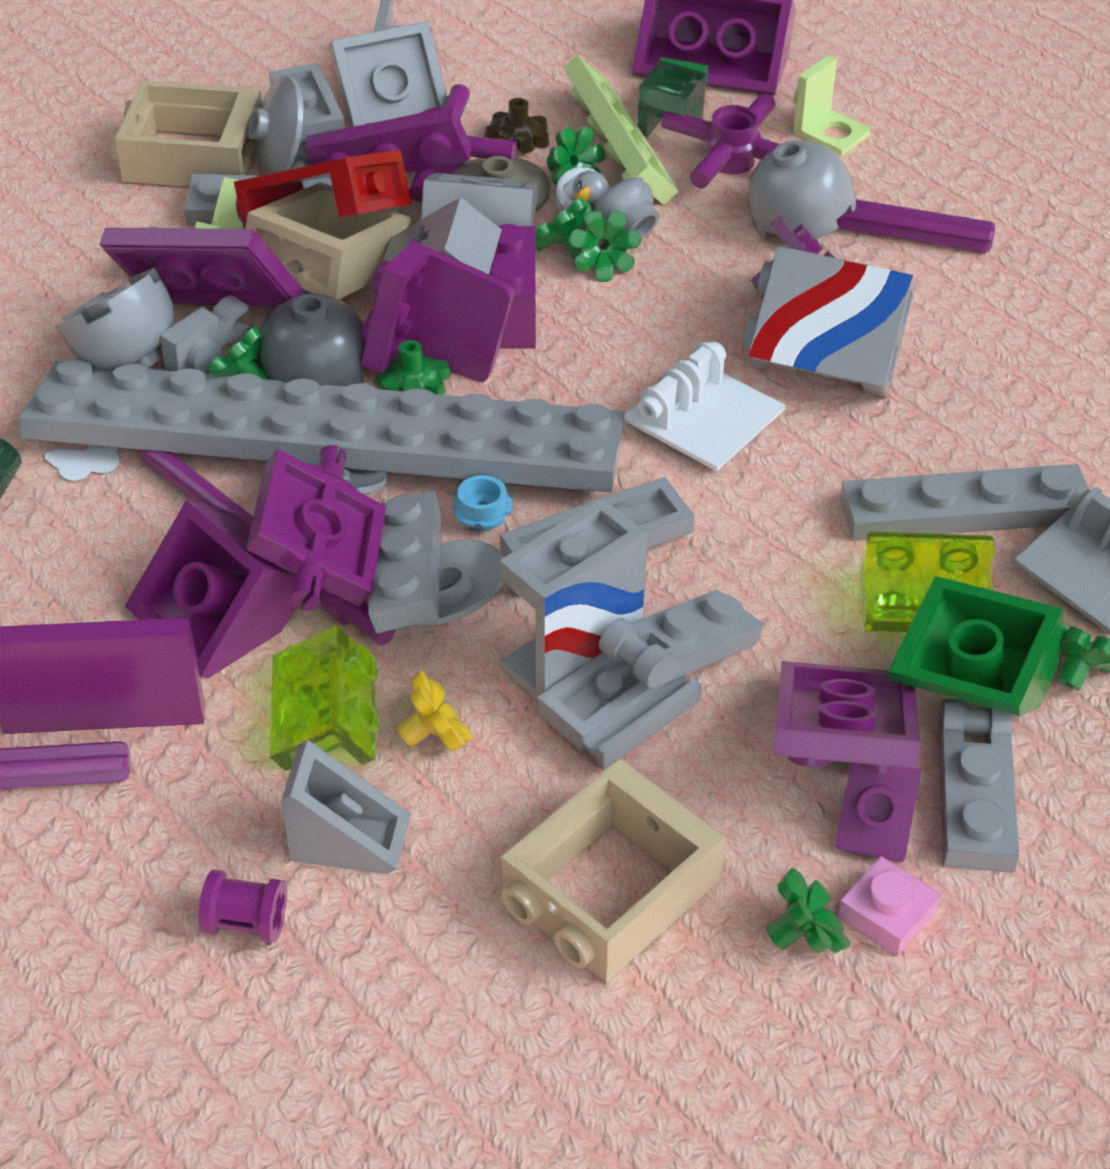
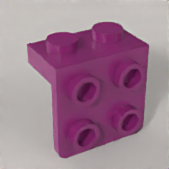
M414 240L391 262L383 261L376 271L371 286V291L377 294L374 309L368 314L361 329L360 337L366 342L361 365L381 374L399 356V345L407 340H415L422 346V355L434 357V360H445L450 370L474 381H486L493 373L514 298L512 286L503 280Z

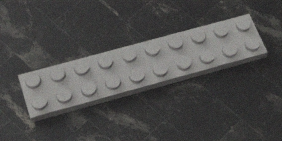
M68 359L54 363L19 416L21 439L268 461L274 452L280 449L305 463L317 466L319 465L321 449L327 445H337L336 454L341 448L346 452L347 458L344 468L384 470L385 472L457 479L488 475L499 479L503 483L612 493L624 432L625 411L609 410L607 407L598 404H586L580 407L552 405L541 399H527L521 402L495 400L483 394H468L463 397L438 395L426 389H410L405 392L382 390L368 384L320 386L316 381L304 378L294 379L286 383L278 380L261 379L257 375L248 373L234 376H208L209 374H204L197 369L187 368L177 371L147 369L144 365L134 363L118 366L114 370H105L92 367V364L84 359Z

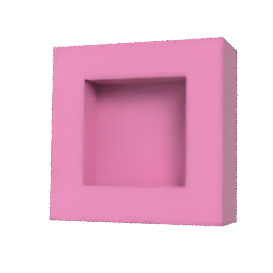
M881 856L840 900L838 918L898 956L936 913L941 893Z

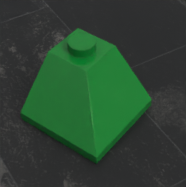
M935 576L888 670V679L1017 716L1039 709L1061 661L1063 608Z

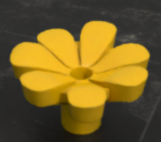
M419 670L411 679L414 692L410 695L416 712L396 726L400 736L410 747H413L430 734L440 737L452 752L465 747V743L473 739L470 729L464 723L458 721L459 717L448 701L442 703L446 695L442 685L436 680L427 677L423 670Z

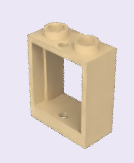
M141 81L133 100L126 102L124 120L119 130L115 129L111 136V156L114 161H119L122 182L190 187L192 174L249 175L256 158L255 140L250 139L248 136V120L252 110L261 107L260 89ZM159 131L221 136L219 142L155 138V135Z
M319 182L248 212L246 229H254L303 290L312 294L326 295L340 300L373 282L376 271L383 262L390 238L410 227L411 217L391 209H384L339 218L333 187ZM296 260L302 264V271L297 269Z
M619 758L501 856L502 900L515 919L525 925H535L551 938L561 955L570 964L577 968L586 967L604 983H607L722 880L726 837ZM610 827H614L670 870L671 873L606 929L551 885L548 880Z

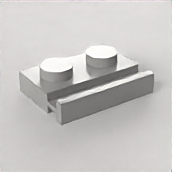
M602 652L537 697V714L582 753L586 750L596 758V765L600 769L605 770L619 758L626 755L700 701L701 683L695 678L688 681L682 676L659 687L650 689L633 676V667L626 661L615 662Z

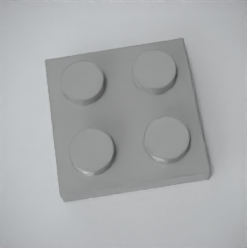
M428 21L336 39L330 42L329 49L350 127L363 125L367 122L373 123L419 114L433 107H444L448 96Z

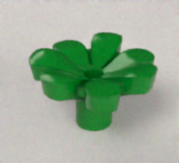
M567 127L556 133V143L558 146L550 149L547 157V166L553 172L551 179L556 186L561 176L574 168L585 167L601 173L594 166V163L604 161L605 151L600 144L590 146L594 139V131L590 127L579 128L575 133L570 127Z
M580 197L570 205L569 210L562 211L552 219L554 224L546 222L539 225L535 229V236L537 237L535 238V247L542 251L552 244L563 243L574 259L577 253L581 252V248L573 247L570 244V234L575 229L581 230L585 216L593 211L590 203H586L584 198Z
M592 211L585 216L587 229L585 231L575 229L571 232L570 244L573 247L581 248V252L577 253L574 258V265L579 271L585 272L594 266L596 279L600 282H608L613 278L614 266L622 272H628L632 269L635 260L627 253V249H634L640 246L641 237L635 230L623 231L627 222V217L624 213L613 211L604 221L599 211ZM603 239V244L598 246L599 241Z
M256 326L251 328L245 334L243 340L239 341L227 352L229 357H217L208 365L206 369L211 372L208 376H234L248 373L257 375L261 379L269 378L256 363L259 343L263 337Z
M407 340L399 345V356L381 374L377 373L376 382L381 385L380 389L405 392L410 389H426L434 394L444 395L446 388L442 380L450 378L451 371L445 360H434V357L422 355L421 344L415 340Z
M1063 622L1061 653L1065 660L1055 679L1062 685L1079 691L1090 669H1099L1110 674V639L1104 636H1097L1092 642L1090 641L1091 636L1088 633L1075 627H1068Z
M791 868L777 885L779 894L786 900V912L766 927L772 942L779 949L784 950L801 937H804L809 946L817 953L830 949L833 953H838L849 948L850 941L843 933L844 927L840 919L832 910H825L823 907L830 900L827 890L817 880L807 887V883L801 873L795 868Z

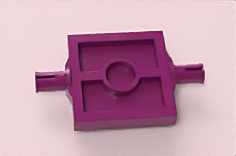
M327 445L321 449L318 466L305 463L280 449L274 452L265 464L246 550L295 575L296 580L291 595V603L297 608L302 602L300 608L302 611H311L318 607L321 588L358 607L373 592L386 506L359 492L344 479L342 474L347 458L346 452L341 448L336 454L337 445Z

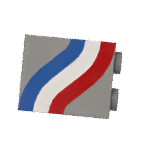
M777 246L774 261H765L760 273L757 293L764 296L759 317L750 316L743 338V349L749 350L748 357L754 368L766 370L767 363L862 384L864 393L887 398L916 289L914 275Z
M603 497L499 560L500 580L536 610V638L501 660L502 670L536 700L539 695L602 653L599 649L600 638L612 622L619 618H624L630 623L643 619L647 532Z

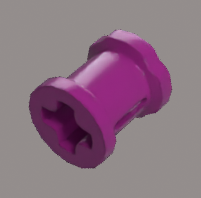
M210 870L203 885L199 903L198 925L200 932L206 935H215L219 929L259 935L262 942L276 943L283 927L287 905L286 881L270 879L268 884L230 879L224 870Z

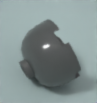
M306 294L291 298L276 306L266 317L261 327L260 333L263 337L260 340L257 353L258 366L269 377L268 380L288 383L294 379L304 378L314 380L320 386L363 384L362 375L368 369L361 365L366 343L360 337L364 323L356 311L342 300L321 294Z

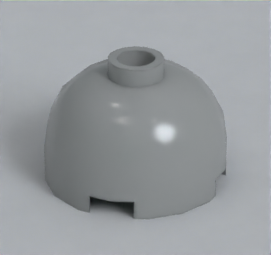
M787 141L767 154L753 170L748 188L749 210L755 228L764 238L767 237L768 233L778 234L771 223L780 216L793 230L800 224H803L818 239L838 229L836 219L847 210L852 213L856 208V192L847 166L831 148L813 142Z
M155 268L147 269L128 278L131 285L127 288L125 285H122L108 293L103 292L67 314L62 318V322L55 325L67 346L78 359L89 361L94 368L114 370L118 366L131 363L141 364L148 368L162 358L157 349L161 346L160 334L174 325V310L167 288Z

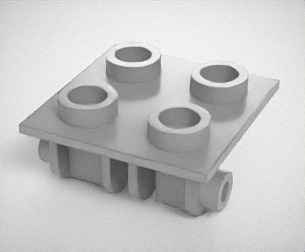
M1082 484L1068 500L1067 504L1071 508L1014 559L1013 563L1110 634V499L1102 494V490L1098 487L1090 490Z

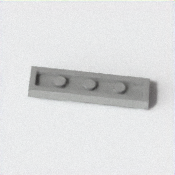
M1079 464L843 481L840 500L852 541L1051 526L1071 508L1067 503L1074 491L1082 484L1087 487Z

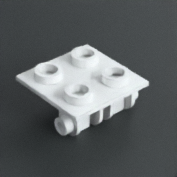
M711 341L709 343H699L693 349L689 360H679L673 365L672 369L667 370L662 375L661 381L657 385L647 387L642 391L640 402L625 414L624 421L711 469L718 471L785 410L786 405L724 374L726 352L719 343Z

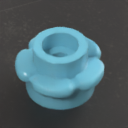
M478 475L470 477L460 484L458 494L453 500V506L456 509L455 517L461 524L477 531H488L504 523L505 516L510 515L513 510V501L507 494L506 487L502 481L492 476Z

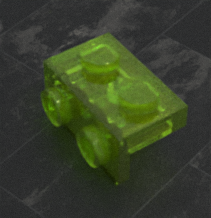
M902 532L867 533L860 570L864 631L907 633L935 576L993 590L990 571L995 553L994 538L989 535Z
M338 625L298 644L291 645L273 655L270 758L285 771L290 770L298 744L307 739L326 753L343 747L362 765L376 759V732L379 729V719L375 710V681L378 678V667L369 649L362 644L358 645Z

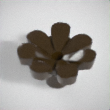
M523 98L511 99L509 101L508 113L502 111L494 113L491 125L486 126L484 133L485 138L516 141L517 150L522 153L534 151V145L546 148L550 144L546 118L541 115L529 117V102Z

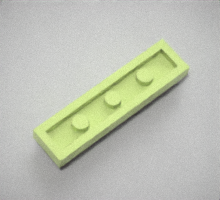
M577 54L564 67L565 72L574 85L570 90L571 95L586 111L591 112L586 118L588 123L601 137L608 140L603 147L610 157L626 169L621 174L623 180L641 177L644 182L649 184L653 197L665 205L679 190L608 79Z

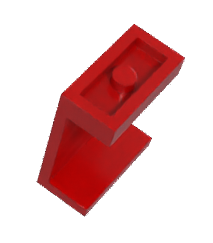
M401 150L345 157L235 181L233 183L237 196L236 211L238 217L243 223V228L246 229L248 212L303 190L302 182L328 176L331 178L339 218L410 205L412 203Z

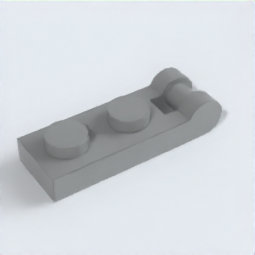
M714 590L632 623L624 618L615 620L602 634L599 649L615 662L626 661L633 667V676L648 688L653 689L756 645L764 623L744 610L743 605L734 597L721 593L719 590Z
M942 699L939 718L944 867L1015 872L1019 859L1011 736L1013 714L992 708L965 707L964 700ZM964 734L986 735V743L964 742Z

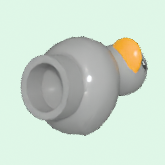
M584 171L574 180L572 190L575 200L583 197L586 203H590L593 211H599L602 214L604 221L613 211L624 213L627 217V222L623 231L635 230L640 234L641 240L657 225L660 215L653 207V193L649 184L644 182L641 177L628 178L610 189L604 175L598 171Z

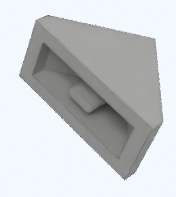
M308 739L298 744L281 799L290 861L385 874L396 870L411 813Z

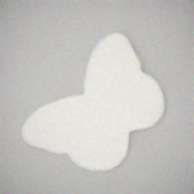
M90 445L84 451L68 448L53 449L44 455V458L52 466L59 468L60 476L69 481L84 479L91 472L109 473L116 469L120 460L117 454L119 447Z

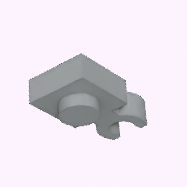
M230 295L220 300L212 312L202 306L160 334L164 370L177 371L191 368L200 370L203 373L207 372L206 368L217 357L222 356V346L228 342L230 344H237L243 340L245 334L250 330L249 326L237 319L249 311L248 305Z

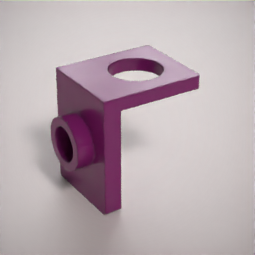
M851 762L835 847L839 850L878 858L883 856L888 860L904 862L922 769L901 767L898 772L881 774L866 771L858 763Z

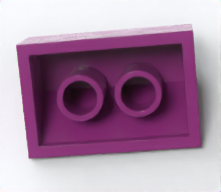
M645 0L632 73L634 75L651 77L662 57L707 65L708 77L706 85L776 95L789 55L797 11L794 0Z

